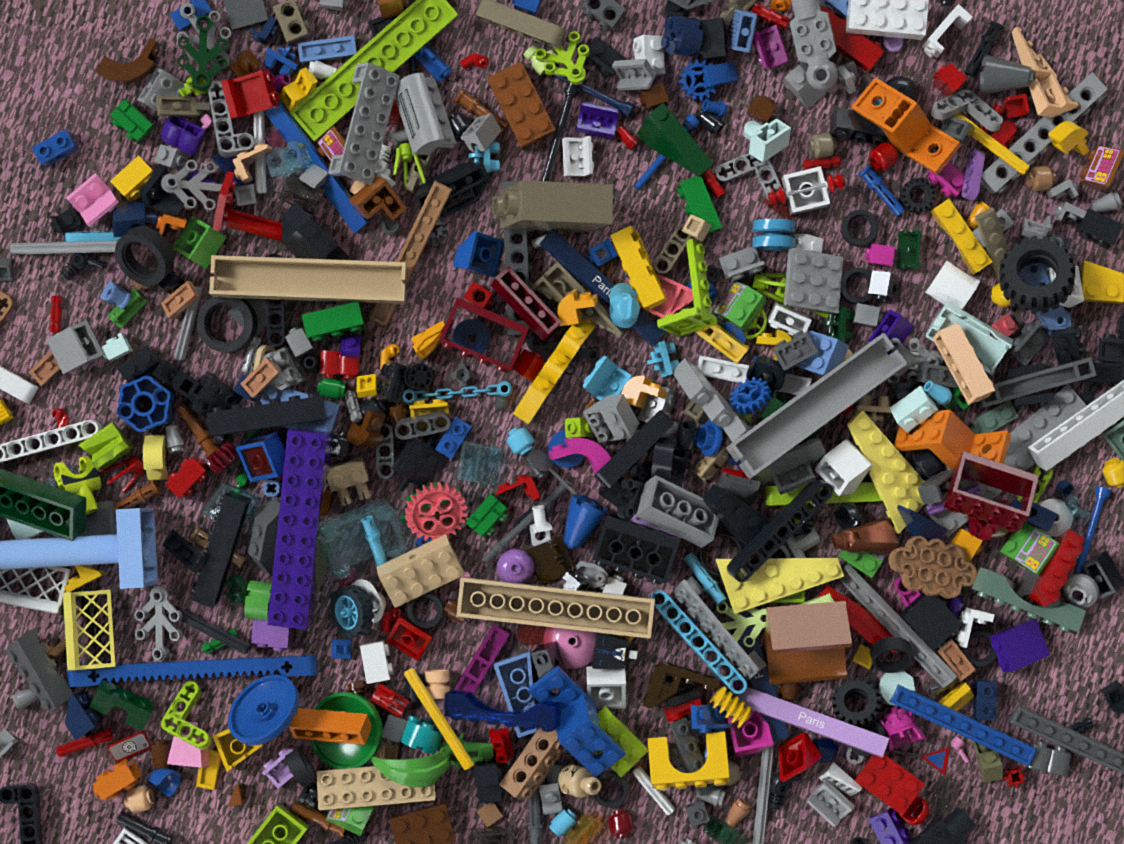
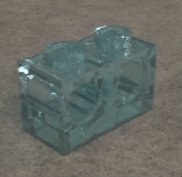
M297 140L287 143V147L274 148L270 154L265 155L271 177L275 178L284 177L313 165L306 143H298Z

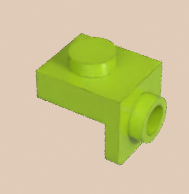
M586 418L565 419L566 438L595 437Z

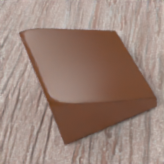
M241 783L235 786L228 807L241 805L245 802Z

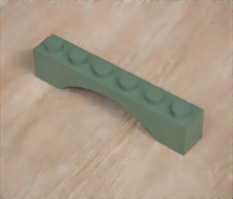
M980 567L972 589L978 591V596L986 599L991 596L995 598L993 601L1003 606H1005V603L1010 604V609L1019 613L1024 610L1027 612L1026 616L1036 620L1038 617L1043 618V623L1054 626V623L1060 625L1059 629L1070 633L1071 630L1079 631L1086 610L1062 601L1046 607L1032 605L1024 601L1013 591L1005 576Z

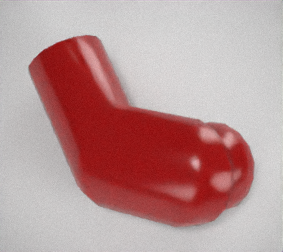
M472 53L459 61L464 70L471 65L480 68L488 66L487 57L477 53Z
M392 607L383 614L381 632H391V623L402 614L398 607Z

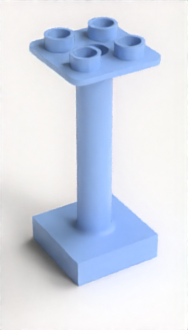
M154 507L116 509L117 534L78 536L73 541L62 537L0 541V570L119 563L120 589L158 584Z

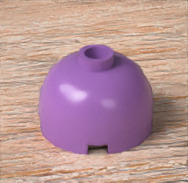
M522 549L505 551L497 562L499 578L504 582L526 584L534 573L532 557Z

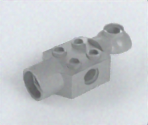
M791 0L795 18L790 22L798 61L808 63L809 65L806 71V79L809 85L817 90H827L836 83L838 78V70L835 64L829 60L837 51L829 12L821 11L819 0ZM823 69L826 71L827 77L825 80L817 78L816 73L818 70Z

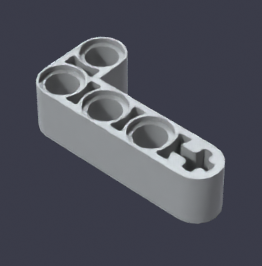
M213 81L208 89V97L219 154L222 157L230 158L236 157L239 153L245 151H253L254 138L251 134L233 133L231 117L221 82ZM214 90H218L220 99L216 100ZM218 107H222L225 109V111L223 113H217L215 109ZM222 125H225L229 129L225 132H222L218 128ZM249 141L251 145L249 147H243L241 145V142ZM230 144L232 148L229 150H224L222 148V145Z

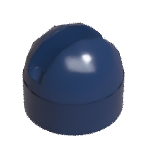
M1062 480L1057 483L1056 490L1061 496L1067 497L1072 493L1073 485L1068 481Z

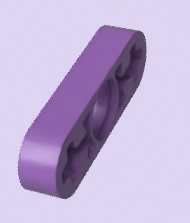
M977 148L972 149L968 156L962 188V197L973 201L979 193L985 152Z

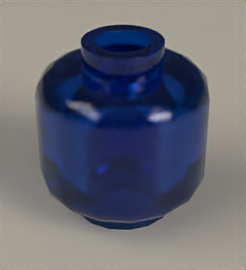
M819 737L812 740L822 755L816 763L832 762L838 753V748L834 741L830 738Z

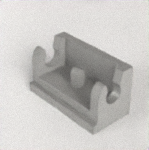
M490 113L477 117L461 136V139L465 141L470 151L474 152L476 150L472 144L475 143L478 149L483 152L486 151L502 130L493 114Z

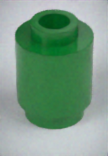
M323 378L322 381L318 382L317 392H320V396L332 399L344 398L346 383L329 378Z

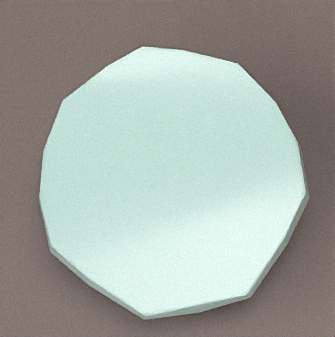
M903 670L896 673H885L880 679L878 690L883 704L897 706L891 703L890 699L898 684L915 692L913 677Z

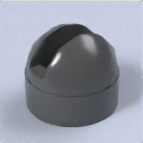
M496 395L495 410H505L509 405L508 399L505 396Z

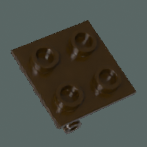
M562 536L526 550L533 559L534 569L542 585L564 576L566 572L577 571Z

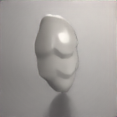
M580 561L575 565L576 572L584 577L589 587H600L608 580V571L604 567L596 565L595 562Z

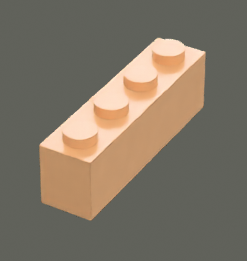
M959 323L939 330L933 337V340L968 405L988 398L995 391L993 382L985 373L984 366L979 362L973 346L967 340L965 331L961 329Z

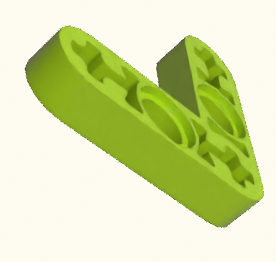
M188 681L183 685L161 721V726L174 737L199 750H205L211 744L210 735L185 721L201 695V687L194 681ZM189 689H194V690H195L194 693H192V692L189 693L188 691H189ZM185 703V709L182 712H178V705ZM168 723H175L178 726L177 729L173 726H169ZM189 727L191 729L190 734L183 737L182 731ZM195 735L202 739L204 738L205 741L199 742L197 739H195Z

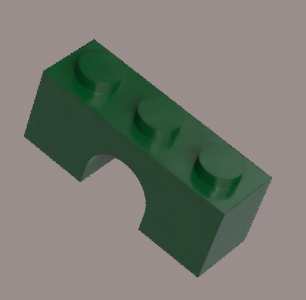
M101 680L91 699L89 708L107 715L111 708L122 707L127 711L125 723L143 731L153 712L155 703L151 702L148 698H142L133 694L130 690H124L111 682Z

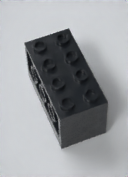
M606 512L592 560L595 561L596 565L602 567L610 565L617 572L625 573L626 570L632 572V576L643 579V577L651 579L650 582L661 585L662 582L667 583L681 538L658 529H652L643 524L634 523L630 519L621 520L618 515ZM620 542L621 547L615 549L612 543ZM635 547L638 548L639 553L633 555L630 550ZM653 553H655L658 557V559H654V561L651 560L649 557V555H653Z

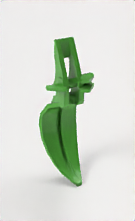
M459 733L457 735L472 761L493 759L492 744L463 742V734ZM448 743L441 744L438 753L421 758L382 759L375 756L371 757L373 765L384 776L398 784L409 787H426L436 783L443 773L449 769L450 765H455L457 769L461 768L460 762Z

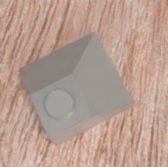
M802 62L785 76L782 82L808 110L830 91L836 83L827 90L814 89L806 79V71L809 65ZM823 69L818 70L816 73L817 78L820 80H825L827 77V73Z

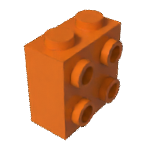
M125 759L112 767L114 771L111 772L108 769L95 777L97 781L92 785L94 786L93 792L97 798H101L102 801L108 798L110 801L123 792L122 788L128 790L140 782L138 778L143 776L133 759L129 762Z

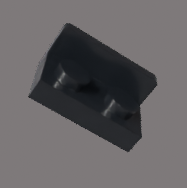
M595 36L588 46L590 54L586 57L585 62L590 66L595 65L600 68L599 72L605 77L611 76L613 78L616 75L612 68L614 61L626 60L627 58Z

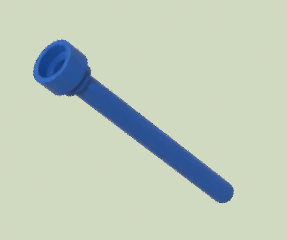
M689 113L684 119L683 127L689 132L690 130L697 129L701 122ZM660 154L636 182L635 188L641 189L667 158Z
M1096 486L1094 493L1097 499L1082 545L1084 549L1079 555L1076 564L1075 575L1082 574L1083 572L1081 565L1086 562L1104 500H1107V497H1110L1111 494L1110 489Z

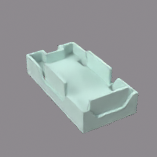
M946 301L927 330L925 337L934 341L933 337L939 330L959 323L961 329L965 331L970 345L973 346L977 358L981 359L979 362L983 364L984 371L992 375L1007 350L1011 348L1013 339Z

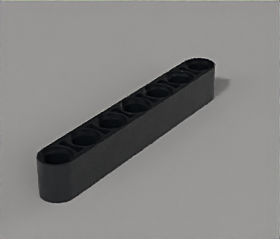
M816 478V481L809 483L727 565L728 574L738 582L748 580L832 496L833 487L820 478Z

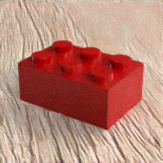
M885 754L883 758L872 755L854 780L902 816L925 786L924 782Z

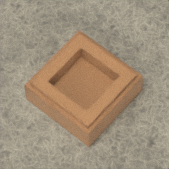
M489 802L476 811L487 827L503 817L495 802Z

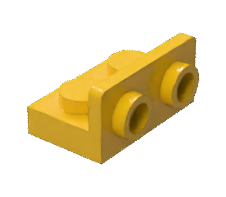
M961 681L938 703L959 711L974 697V694L970 691L971 688Z

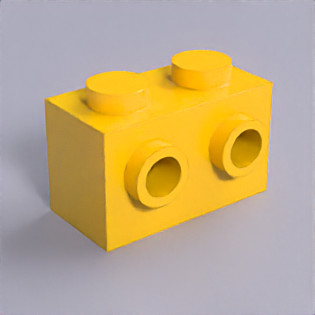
M138 155L110 182L128 201L132 202L141 196L140 190L154 171Z

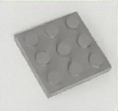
M789 248L784 306L838 314L843 257Z

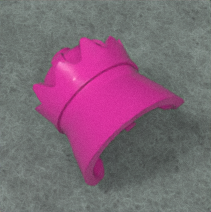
M897 706L890 708L891 712L884 715V721H880L889 738V752L905 744L927 739L916 724L915 714L906 709H898Z

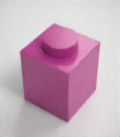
M871 244L865 251L867 264L890 268L893 265L895 247Z

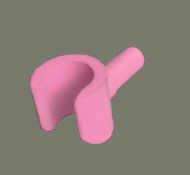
M206 114L200 119L203 123L201 128L205 131L213 125V119L210 115Z
M956 736L951 741V746L958 751L964 762L968 763L969 759L961 749L965 743Z

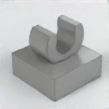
M254 184L235 188L238 207L257 204Z

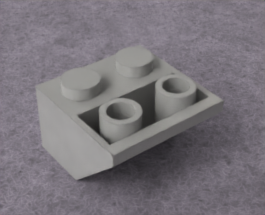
M87 320L73 325L46 340L63 374L90 364L104 355Z
M624 394L607 396L583 412L599 443L632 438L639 425Z

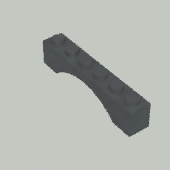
M1092 357L993 384L995 391L988 398L979 401L980 407L984 408L1031 393L1097 376Z

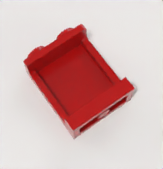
M260 69L258 72L221 81L231 119H239L279 107V95L275 91L274 77L269 69Z

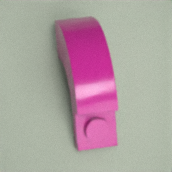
M579 437L565 438V447H563V444L553 446L552 451H548L551 460L571 454L585 456L591 464L594 475L611 459L608 452L598 443Z

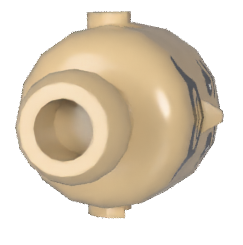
M570 764L565 766L559 773L558 785L564 794L584 798L597 794L601 789L600 780L583 766Z

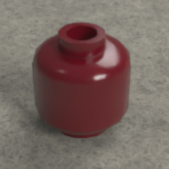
M624 809L613 811V815L608 818L610 834L616 836V839L629 837L635 830L632 814L624 812Z

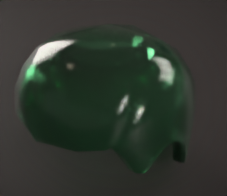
M237 574L229 575L225 581L229 591L225 595L229 598L231 604H242L250 592L247 590L249 581Z

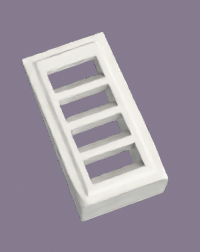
M834 762L824 768L818 777L823 782L828 780L836 789L851 797L862 789L856 781Z

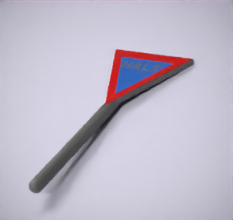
M950 747L923 755L895 749L890 751V753L922 758L945 775Z

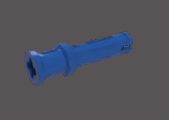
M871 164L858 174L869 185L868 188L874 190L896 217L905 210L884 185L882 176H878L872 169ZM883 192L887 194V196L892 200V202L895 205H892V203L887 199Z

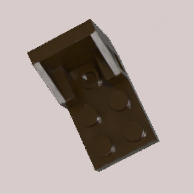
M662 661L652 668L642 704L643 707L651 709L676 693L681 677L686 683L694 685L695 682L701 683L700 685L703 688L713 690L714 687L719 688L720 680L717 677ZM669 676L672 677V679L670 681H667L666 677Z

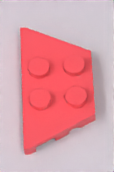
M656 273L668 301L648 310V312L664 318L665 315L679 313L693 301L692 289Z

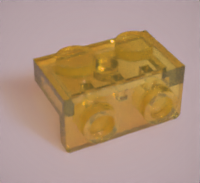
M590 811L587 815L583 814L577 821L578 825L574 830L570 829L564 836V843L588 844L601 829L603 823Z

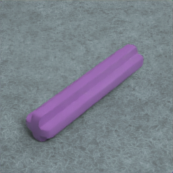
M978 484L961 490L973 495L981 493ZM945 499L942 502L927 506L928 514L933 516L946 510L947 508L943 507Z

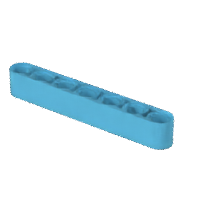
M656 590L653 592L651 598L662 595L665 599L663 604L655 603L654 609L729 691H732L734 695L744 693L747 688V682L664 591ZM674 609L677 611L678 616L671 619L667 616V611ZM686 623L690 625L691 630L688 633H683L680 630V626ZM701 638L704 641V645L699 648L695 647L693 640ZM714 652L717 655L716 661H708L706 654ZM722 666L729 668L730 674L728 676L720 674L719 669ZM734 681L742 682L743 689L741 691H736L733 688L732 684Z

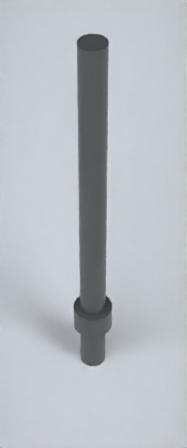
M560 484L539 505H544L545 510L567 488ZM533 511L500 542L497 541L492 546V549L482 558L486 564L497 554L500 555L505 550L504 548L534 520Z

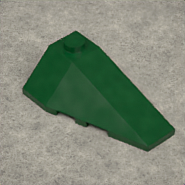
M664 103L647 116L637 132L650 149L657 151L698 177L714 165Z

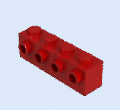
M1070 529L1058 537L1057 542L1060 545L1040 573L1029 598L1044 607L1052 602H1057L1061 595L1059 592L1061 587H1064L1069 579L1067 577L1068 573L1076 565V557L1084 549L1082 544L1085 539Z

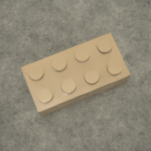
M446 534L376 567L379 579L395 608L465 575Z

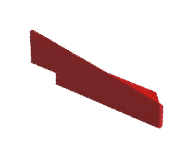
M827 586L818 596L821 597L830 593L834 602L845 601L849 626L869 644L873 645L878 640L893 637L871 612L832 587ZM890 650V652H892L893 654H895L896 651H897V650Z

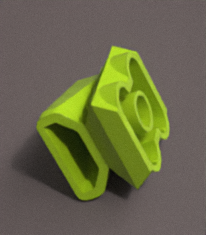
M115 422L110 423L79 444L82 449L92 455L91 464L97 470H104L134 448L131 441L122 433Z

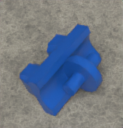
M288 45L286 49L279 46L277 51L282 53V55L267 48L265 52L267 56L264 61V66L274 70L279 62L283 65L279 74L285 73L289 77L300 69L297 64L288 59L295 60L297 56L292 53L293 47L291 45Z

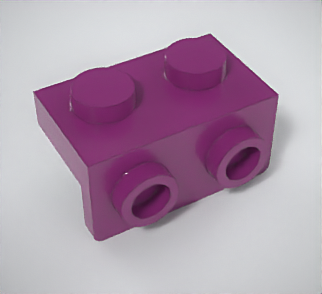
M774 25L760 32H754L752 43L755 49L758 50V61L761 67L770 70L790 62L779 25Z

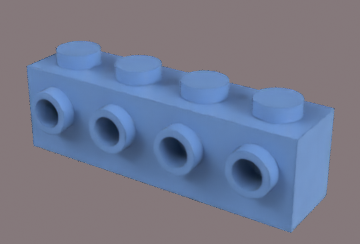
M1042 263L1029 264L1022 268L1018 274L1021 281L1029 286L1041 287L1051 283L1050 276L1048 277L1045 272L1046 266ZM1059 305V308L1055 310L1049 308L1047 313L1037 311V316L1048 336H1051V330L1065 329L1071 326L1072 317L1067 310L1065 311L1062 305Z

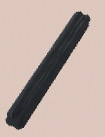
M173 605L182 612L181 622L243 654L249 652L251 648L249 643ZM174 613L175 619L178 617L177 613Z

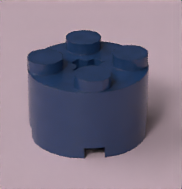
M672 16L671 18H666L664 37L661 39L662 48H665L670 55L693 57V53L700 50L703 40V30H699L698 25H701V22L697 18Z

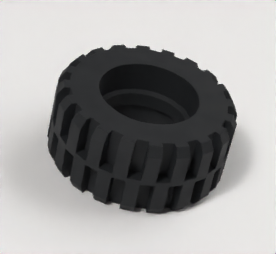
M1031 236L1030 240L1023 238L1020 240V244L1014 243L1011 245V251L1006 250L1004 259H1001L1000 288L1003 291L1006 300H1010L1012 306H1020V310L1023 312L1031 310L1032 314H1037V311L1047 313L1049 308L1055 310L1059 308L1060 302L1064 304L1068 300V296L1071 295L1075 283V264L1073 263L1072 254H1068V249L1064 245L1060 247L1059 241L1055 239L1049 241V237L1043 236V239ZM1042 263L1051 267L1055 271L1056 277L1045 286L1033 287L1021 281L1018 274L1022 268L1029 264Z

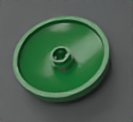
M354 692L335 693L320 701L314 710L368 714L372 729L365 745L310 740L317 756L324 763L336 769L359 768L371 761V757L375 756L380 748L383 735L381 718L374 705L362 695Z

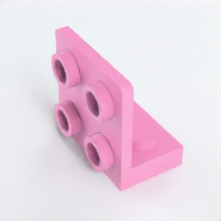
M96 173L66 197L81 214L89 227L92 224L98 223L102 216L112 211L118 203L111 189Z

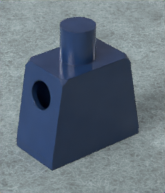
M118 200L113 211L114 237H122L134 227L157 225V213H146L144 203Z
M1014 498L1010 507L1020 510L1021 501ZM1032 502V514L1025 522L1043 531H1050L1058 514Z

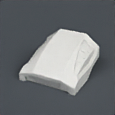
M946 261L925 293L943 305L948 301L963 309L979 285L980 280L975 279Z

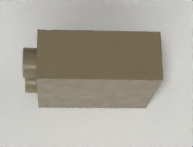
M522 180L501 190L500 195L494 196L492 202L493 218L500 219V229L550 231L554 229L555 231L591 232L613 224V184Z

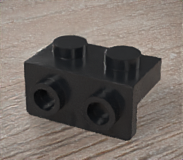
M1071 321V328L1051 330V338L1058 365L1082 359V354H1085L1084 342H1080L1082 338L1080 327L1077 328L1076 321Z

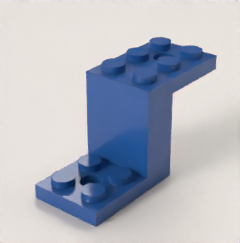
M556 666L528 688L529 693L553 715L559 743L595 777L626 755L625 750L600 727L594 700L559 666ZM554 688L561 689L558 693H551V690ZM596 750L603 751L600 755L593 754Z

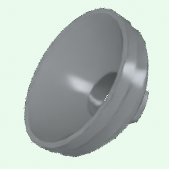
M1084 574L1071 576L1063 589L1068 603L1082 609L1092 606L1099 597L1097 583L1091 577ZM1075 590L1081 591L1084 596L1083 599H1076L1073 592Z

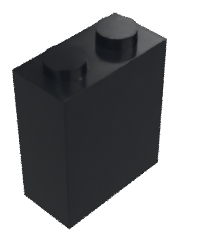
M923 592L899 613L932 650L940 649L944 646L945 640L950 635L954 636L960 630L959 627L962 625L937 596H927Z

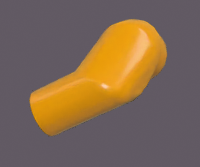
M389 344L381 351L380 369H382L383 364H386V361H390L391 358L399 353L398 345Z

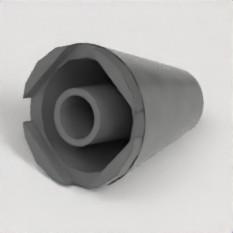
M985 55L981 66L985 67L983 72L980 73V90L982 94L1030 87L1031 83L1035 81V71H1032V68L990 55Z

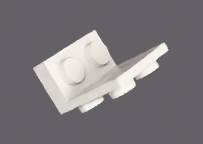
M964 607V611L961 610L959 615V621L962 625L954 638L957 641L956 644L967 648L973 621L987 624V621L993 622L994 614Z

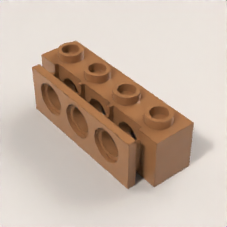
M545 721L542 723L499 784L512 796L521 801L533 796L565 750L559 743L557 731L553 725Z

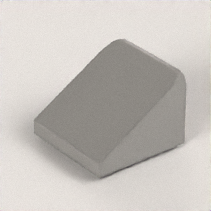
M313 164L299 179L312 188H317L325 184L328 172Z

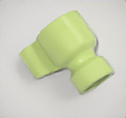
M532 45L523 55L527 60L532 61V68L542 76L545 74L544 65L548 61H537L535 51L538 48ZM549 50L548 52H546L549 54L557 55L553 50Z

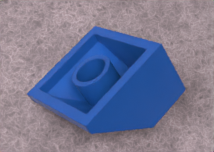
M474 231L457 248L453 267L495 278L504 241Z

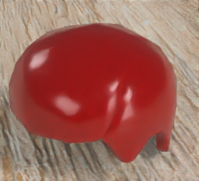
M917 795L903 816L899 815L910 825H920L927 819L930 813L929 804L925 799Z

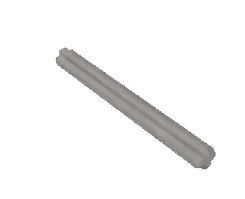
M117 240L10 244V252L12 254L115 252Z

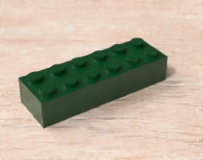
M0 469V517L70 541L75 540L85 531L86 497Z

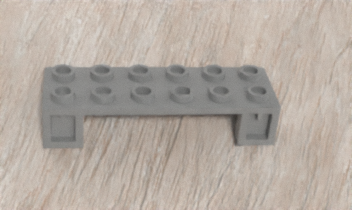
M369 62L356 65L352 83L360 85L343 154L332 156L328 171L329 175L346 176L364 184L372 185L400 78L399 75Z
M693 576L686 581L683 580L674 590L676 599L680 603L685 604L688 608V613L700 622L701 629L705 633L710 634L713 638V643L725 652L726 659L730 663L735 664L738 668L737 671L743 678L750 680L766 666V663L755 650L749 655L746 654L700 599L699 595L704 592V589Z

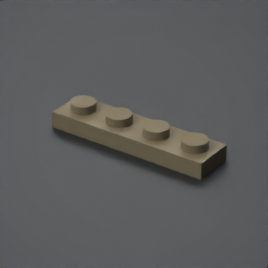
M991 207L976 215L975 219L988 256L992 260L991 264L996 278L1000 280L1001 259H1004V253L1009 249L996 212Z

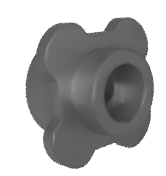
M462 363L458 365L455 372L451 373V378L456 379L460 386H466L467 381L474 376L473 371L468 370L465 364Z

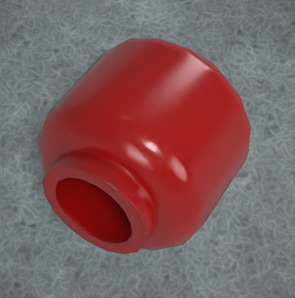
M887 142L881 143L871 150L870 164L875 169L887 170L897 162L898 150L892 144Z

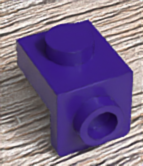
M342 335L340 356L360 357V352L362 351L361 335Z

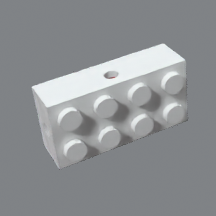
M848 0L845 33L922 40L926 35L929 0Z

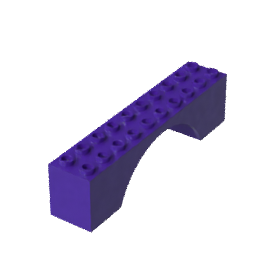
M292 428L287 432L267 625L306 630L313 623L317 588L315 575L317 533L322 497L329 472L333 432Z

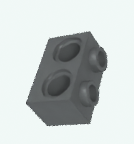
M585 0L581 5L583 15L591 20L592 18L596 19L599 22L598 25L604 30L610 29L613 31L626 12V8L614 0ZM596 1L600 4V7L592 9L589 4ZM612 12L616 17L613 20H608L605 18V14Z

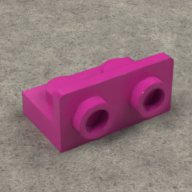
M950 162L946 164L938 175L930 170L926 172L929 175L927 177L929 181L934 185L938 184L942 187L941 191L947 197L955 198L962 191L965 176Z

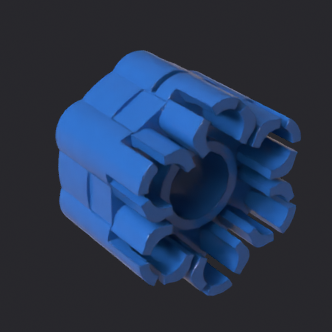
M143 376L121 386L117 415L136 431L150 433L151 430L160 425H169L173 422L172 406L175 404L174 399H177L176 393L166 389L157 378ZM144 396H148L152 400V408L148 412L143 413L139 406L140 400Z

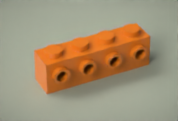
M298 708L289 728L296 739L365 745L372 729V724L368 714Z

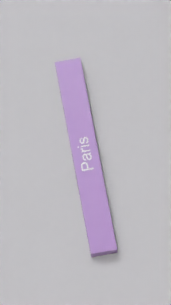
M749 687L746 688L744 693L737 695L739 697L738 702L743 700L745 702L744 707L749 705L751 710L883 758L889 741L887 737Z

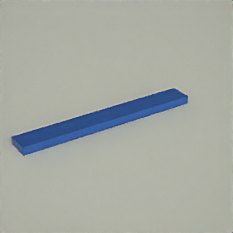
M280 99L278 101L279 107L264 111L306 169L315 164L325 171H329V165ZM328 174L325 184L320 186V188L354 234L358 233L370 222L369 219L360 216L348 200L352 196L337 176Z
M897 685L890 699L891 703L1026 766L1030 765L1037 751L1035 747L902 685Z

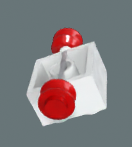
M821 166L783 175L781 178L783 188L779 186L778 191L775 192L771 188V193H768L770 205L774 204V207L779 202L785 205L787 201L790 216L824 208L830 204L827 189L832 193L835 192L836 188L843 191V187L846 186L843 175L840 176L839 172H837L836 177H832L829 174L827 181H824Z

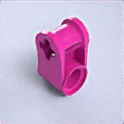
M902 576L894 581V588L902 599L901 601L904 606L907 607L921 592L919 590H900L899 585L902 582Z

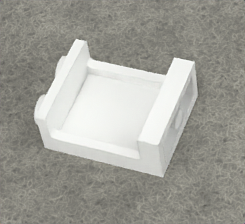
M958 4L923 44L924 52L929 57L937 59L945 49L937 42L940 36L952 23L962 30L973 16Z

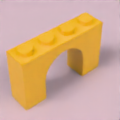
M725 732L706 733L707 760L701 769L693 773H682L671 765L667 737L648 738L652 788H656L657 791L668 790V787L685 789L689 785H695V787L700 788L706 787L707 784L714 783L715 786L726 785V782H730Z

